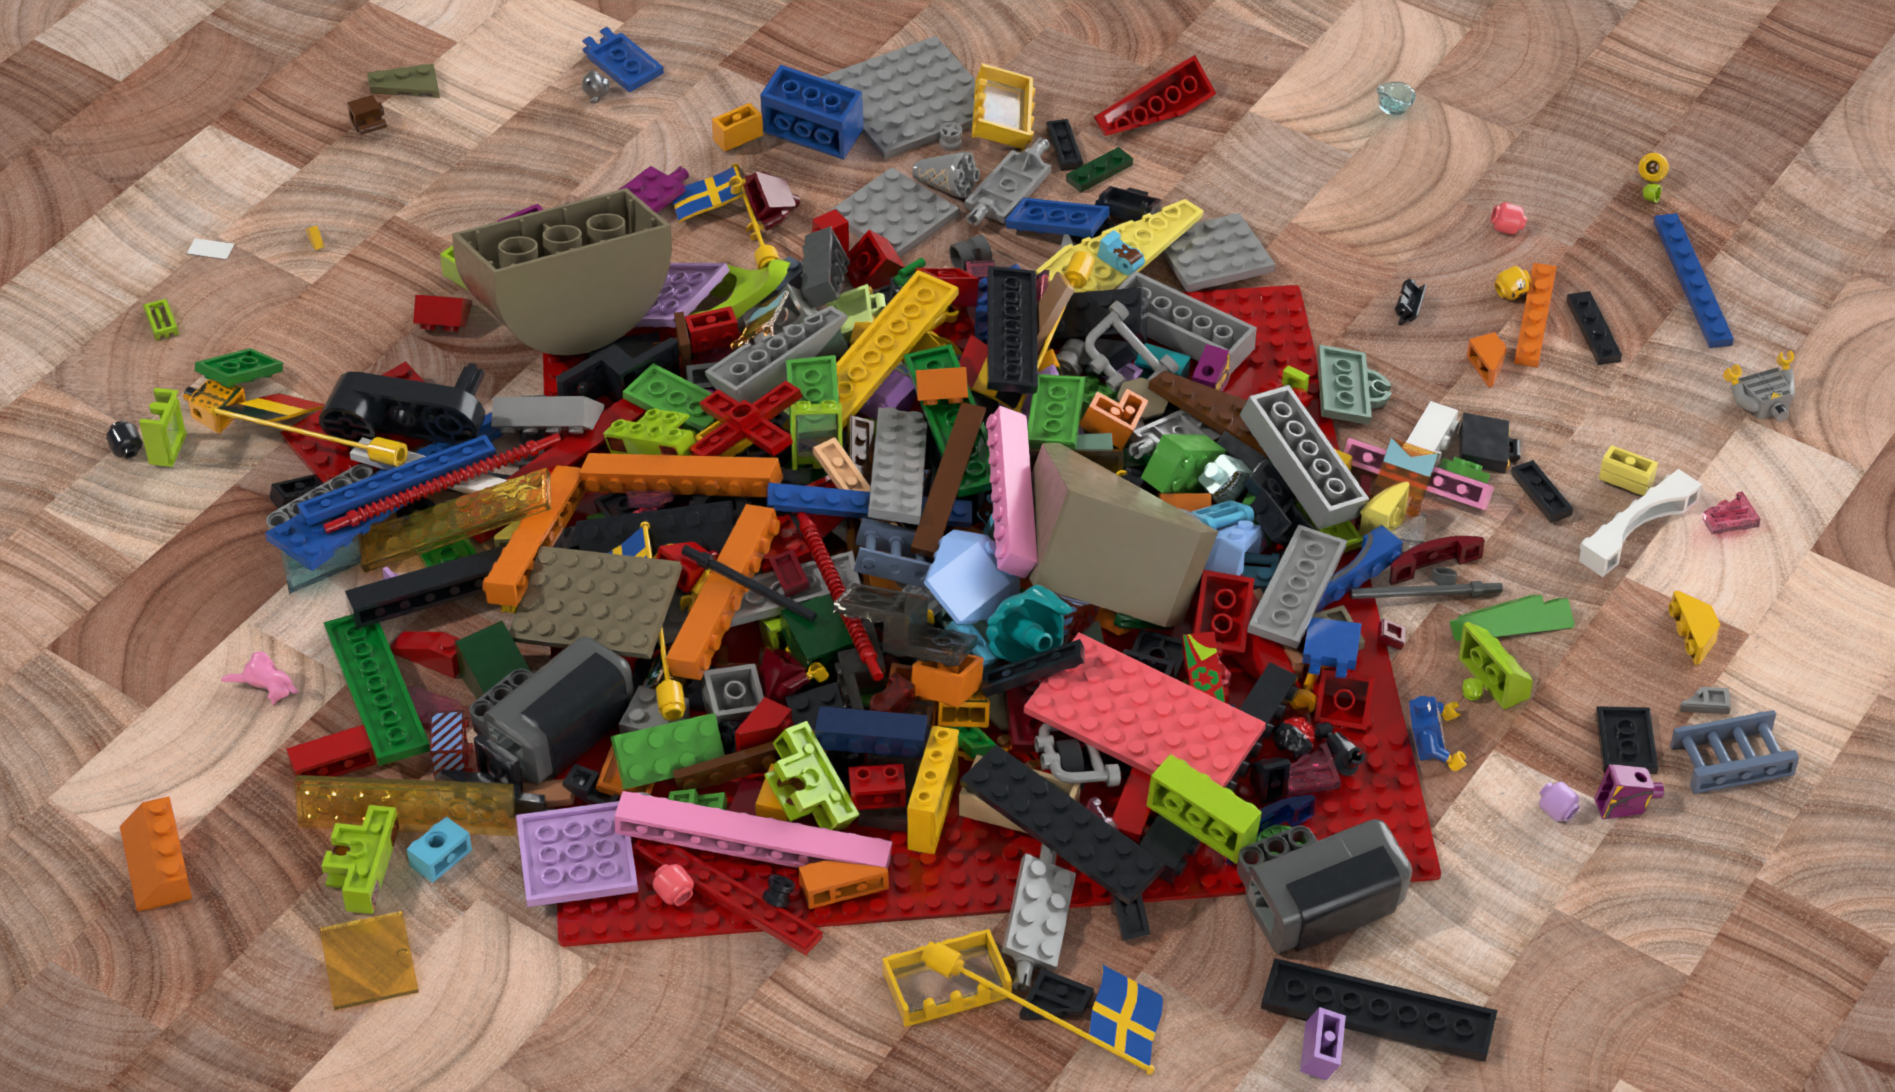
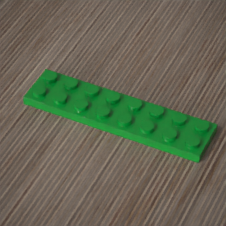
M951 344L904 355V363L916 393V370L960 367ZM967 384L968 397L963 398V402L976 405ZM938 399V404L923 405V400H921V406L940 454L943 457L961 403L948 404V399ZM982 422L957 495L958 498L992 490V483L990 482L991 468L988 462L990 456L989 446L987 445L988 432L984 422Z
M351 615L323 622L325 632L362 725L364 724L378 765L381 766L431 751L430 743L380 622L356 629Z

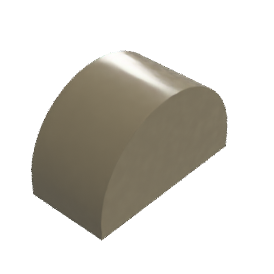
M627 188L452 233L457 270L470 293L523 343L535 350L553 355L568 356L588 353L613 343L629 332L642 320L657 300L667 278L672 254L671 225Z

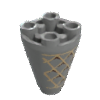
M958 152L916 161L913 166V177L924 184L953 196L968 198L971 195L975 182L980 178V170L976 168L972 153Z

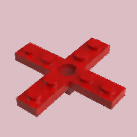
M785 380L751 404L746 400L738 402L718 389L699 403L704 412L723 424L690 446L688 449L691 456H719L743 438L748 439L772 456L782 452L793 443L792 437L789 433L771 423L770 420L803 397L801 390Z

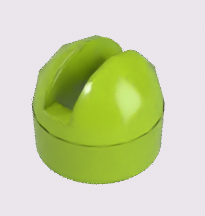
M1646 185L1643 188V197L1649 202L1657 203L1662 192L1661 185Z
M1476 678L1465 679L1462 685L1463 696L1471 701L1479 699L1483 693L1484 683Z

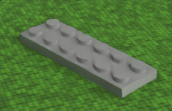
M1298 525L1248 625L1247 632L1297 649L1342 557L1347 540Z

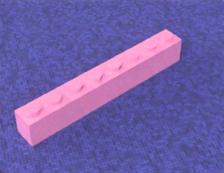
M999 406L995 413L988 417L986 422V428H988L987 445L989 446L990 453L988 462L991 468L990 482L992 483V519L995 526V557L997 558L998 570L1025 579L1038 563L1026 415Z

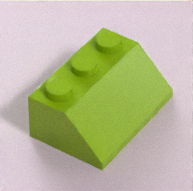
M1470 622L1464 623L1458 659L1476 679L1484 683V688L1504 710L1529 699L1533 685L1530 674L1517 664L1515 658L1507 653L1499 640L1494 638L1488 630Z

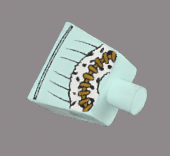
M1222 454L1214 462H1210L1204 467V472L1199 476L1198 481L1207 493H1211V498L1216 504L1230 500L1235 501L1247 489L1244 481L1252 471L1242 460Z

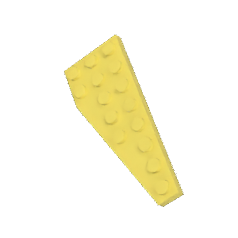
M1184 199L1163 207L1162 211L1151 215L1148 213L1143 215L1142 219L1136 222L1130 220L1102 231L1100 236L1093 239L1087 237L1075 246L1072 244L1064 246L1036 270V279L1048 286L1056 272L1064 275L1075 252L1084 251L1094 258L1095 265L1085 287L1080 289L1074 288V292L1117 289L1130 275L1117 271L1097 257L1102 238L1115 230L1121 234L1120 240L1131 248L1138 249L1145 259L1144 265L1136 271L1139 273L1200 220L1204 210Z

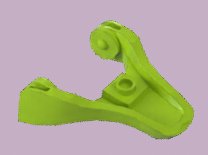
M773 259L768 267L759 270H747L727 265L730 271L723 277L722 282L710 291V294L718 298L728 297L729 294H733L727 301L707 311L731 306L738 320L746 311L762 301L777 288L788 273L787 270L790 262ZM706 311L695 312V313H691V314H689V315L698 314V313H702V312H706Z

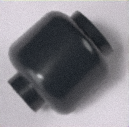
M118 421L112 424L106 435L110 449L114 456L132 458L137 455L143 445L135 424L127 421Z

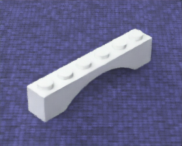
M1679 469L1671 475H1666L1661 483L1656 487H1651L1639 500H1634L1629 508L1617 513L1612 521L1607 525H1602L1594 535L1586 537L1580 545L1579 562L1601 577H1604L1619 565L1622 544L1635 528L1658 517L1684 514L1699 502L1702 484Z

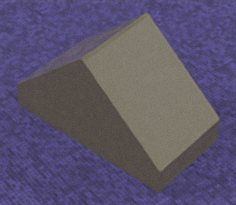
M1061 443L1042 444L1031 473L1038 557L1037 565L1028 575L1032 584L1041 585L1052 592L1121 614L1130 615L1163 627L1181 626L1219 531Z

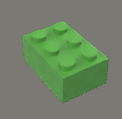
M1163 434L1141 478L1163 494L1205 493V489L1198 481L1199 476L1204 472V467L1208 463L1214 462L1220 455L1225 454L1227 450L1206 435Z

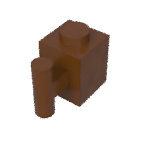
M373 95L347 102L350 121L360 135L387 128L385 119H382V116L385 115L381 102L377 103Z

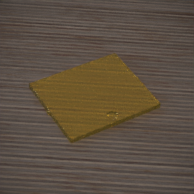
M403 911L319 928L334 1010L419 993Z

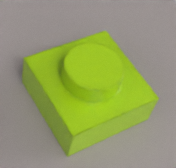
M1288 365L1283 370V386L1289 385L1291 389L1298 387L1308 391L1309 375Z

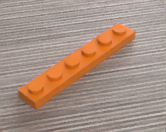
M1533 263L1531 282L1529 283L1514 364L1538 368L1557 266Z

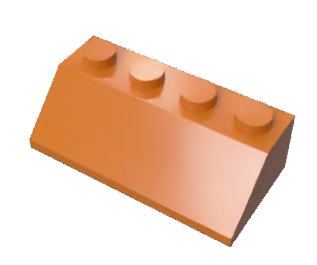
M170 796L142 802L120 825L137 912L192 899Z

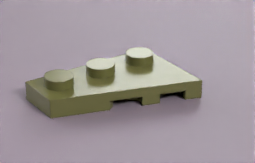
M421 64L419 66L400 67L367 73L371 94L398 95L401 92H408L412 96L417 97L424 93L432 94V98H440L434 64Z

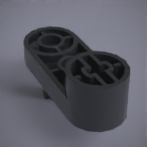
M469 363L467 367L463 368L455 387L364 372H347L341 374L319 415V424L327 435L354 442H359L362 437L373 440L379 432L458 445L475 439L485 420V410L482 404L475 398L485 372L483 369H478L476 364Z

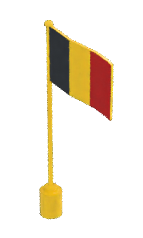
M1077 251L1072 255L1064 276L1073 289L1085 287L1095 265L1094 258L1084 251ZM1064 310L1062 311L1052 330L1048 334L1047 339L1043 345V348L1038 357V369L1041 365V362L1048 349V346L1051 342V339L1055 333V330L1058 326V323L1062 317ZM971 334L959 360L960 367H966L967 384L970 390L992 398L1007 408L1022 414L1021 408L1027 394L987 389V344Z
M278 393L220 408L212 406L210 408L212 415H225L365 449L369 459L376 463L399 467L404 465L408 455L407 445L393 440L375 437L366 445L275 423L276 421L320 410L325 405L323 403Z

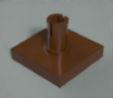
M684 312L674 313L675 340L678 341L682 377L686 380V366L692 365L690 342ZM653 342V345L655 347L662 342Z

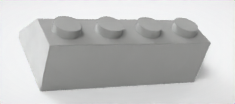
M585 396L493 397L491 426L500 429L502 434H515V430H523L525 434H538V430H546V433L560 434L561 430H569V433L583 434L584 430H593L604 410V404Z

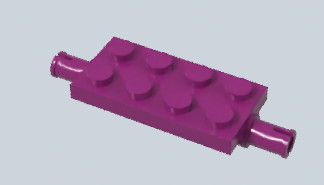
M650 166L619 190L627 188L654 212L658 213L685 192V185L682 182L689 178V173L685 168L679 166L671 174L666 175Z

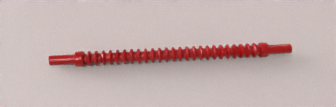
M795 512L800 523L799 529L839 610V614L846 625V629L853 640L861 661L868 666L875 681L881 680L883 673L877 662V653L845 590V586L825 548L815 523L809 519L807 513Z

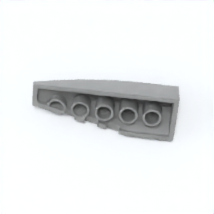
M829 306L803 318L804 322L799 325L790 324L783 327L784 332L773 337L771 334L761 337L762 342L753 346L748 343L706 370L705 375L716 390H721L738 402L746 400L752 404L785 380L787 381L786 360L815 357L837 333L848 317L838 309Z

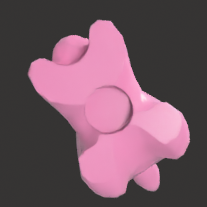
M261 651L252 654L251 660L245 665L241 674H228L221 679L222 682H247L254 687L268 690V699H272V705H275L282 698L289 696V692L292 694L299 692L292 684V680L283 671L278 670L269 656Z

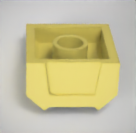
M1404 481L1383 490L1360 511L1362 515L1361 525L1358 531L1362 538L1380 525H1383L1394 535L1405 520L1409 482Z

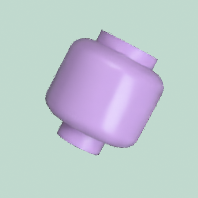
M1562 781L1555 784L1549 782L1539 792L1542 796L1539 801L1540 808L1556 822L1561 820L1567 822L1580 809L1578 805L1579 796Z

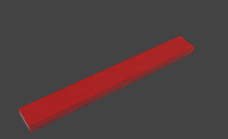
M639 838L632 845L634 854L657 868L665 864L681 865L692 878L694 890L805 956L823 938V932L783 908L768 904L760 894L677 845Z

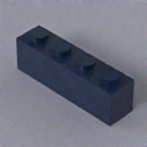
M819 706L815 736L821 747L825 750L923 758L928 735V716Z

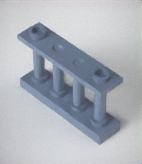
M862 518L856 538V545L865 546V548H859L854 572L927 588L924 580L931 563L926 561L934 563L935 559L910 553L916 530ZM876 549H877V550L886 551V552H890L891 554H889V553H884V552H880V551H876ZM901 555L907 556V557L916 558V560L910 559V558H906V557H901Z
M1775 710L1674 728L1670 744L1671 749L1685 748L1695 767L1690 782L1693 794L1795 775L1799 760L1796 750L1781 751L1771 732L1776 718ZM1761 734L1770 754L1756 756L1746 736ZM1735 738L1745 759L1731 761L1721 741ZM1710 743L1720 764L1705 765L1696 745Z

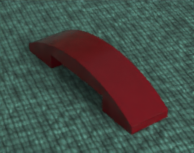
M1449 536L1414 546L1401 554L1391 564L1389 583L1394 585L1414 579L1415 570L1453 558L1457 560L1459 565L1481 559L1483 557L1485 540L1483 537Z

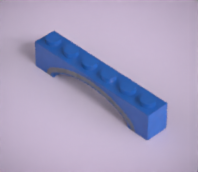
M1383 525L1364 535L1361 552L1349 565L1332 575L1314 613L1322 611L1325 606L1333 601L1340 600L1350 589L1359 588L1362 583L1378 576L1381 571L1391 566L1402 553L1403 541Z

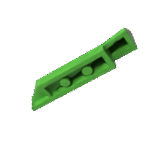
M1536 594L1458 616L1457 619L1449 621L1453 638L1456 641H1461L1463 625L1466 622L1488 630L1493 637L1573 628L1575 625L1568 598L1558 597L1544 602L1542 595Z

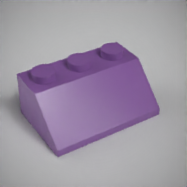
M894 369L861 407L859 412L874 420H877L879 407H892L899 411L909 412L917 395L911 378Z

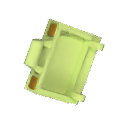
M866 284L841 293L838 300L826 303V306H832L847 315L848 319L840 329L847 343H850L855 322H873L886 307L884 294H873L872 287Z

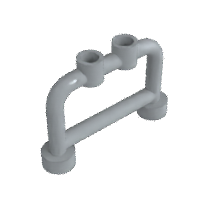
M1115 301L1109 307L1111 313L1086 337L1085 349L1092 359L1089 363L1090 367L1097 374L1103 371L1109 377L1106 384L1114 392L1121 388L1126 379L1110 365L1108 359L1099 353L1094 345L1096 339L1111 325L1155 371L1147 380L1153 379L1163 371L1174 374L1179 370L1178 364L1168 355H1165L1158 361L1123 323L1130 314L1119 301Z
M1046 723L1040 727L1039 736L1035 737L1036 752L1045 753L1041 754L1042 770H1051L1056 779L1065 783L1105 781L1107 786L1120 785L1121 776L1118 764H1108L1104 767L1098 749L1086 743L1084 744L1094 771H1064L1061 768L1060 755L1056 753L1054 748V738L1049 734L1052 731L1060 730Z

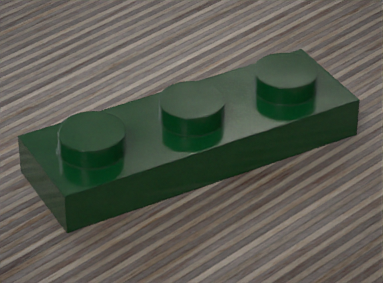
M1117 147L1067 173L1066 182L1081 193L1132 166L1133 158L1120 147Z

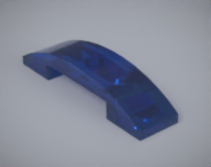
M1313 795L1295 796L1274 802L1260 809L1262 814L1257 837L1267 827L1287 822L1293 828L1314 816L1316 798ZM1226 858V863L1229 866L1234 864L1233 861Z

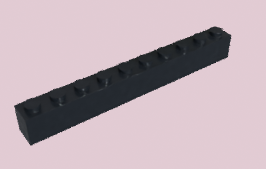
M577 526L564 528L553 547L580 550ZM507 545L346 590L348 611L356 629L484 593L483 580L489 575L494 562H497L503 548Z
M1269 662L1239 710L1265 722L1266 726L1264 732L1225 787L1233 793L1237 790L1238 779L1240 777L1244 778L1247 775L1251 766L1249 762L1252 757L1256 759L1259 756L1263 744H1261L1263 740L1270 739L1275 729V721L1282 720L1287 710L1286 704L1288 701L1293 702L1299 691V688L1296 687L1298 675ZM1167 820L1147 850L1165 863V870L1158 877L1172 884L1177 875L1182 876L1188 865L1187 859L1190 855L1193 857L1196 855L1201 842Z

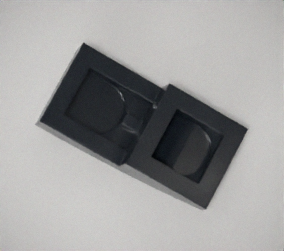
M575 763L562 782L564 788L590 805L620 801L617 794L611 796L598 792L595 789L599 779V772Z

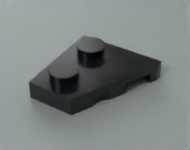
M1041 969L1026 1001L1058 1018L1083 1017L1094 995V988ZM1025 1006L1022 1007L1019 1013L1022 1020L1047 1019Z

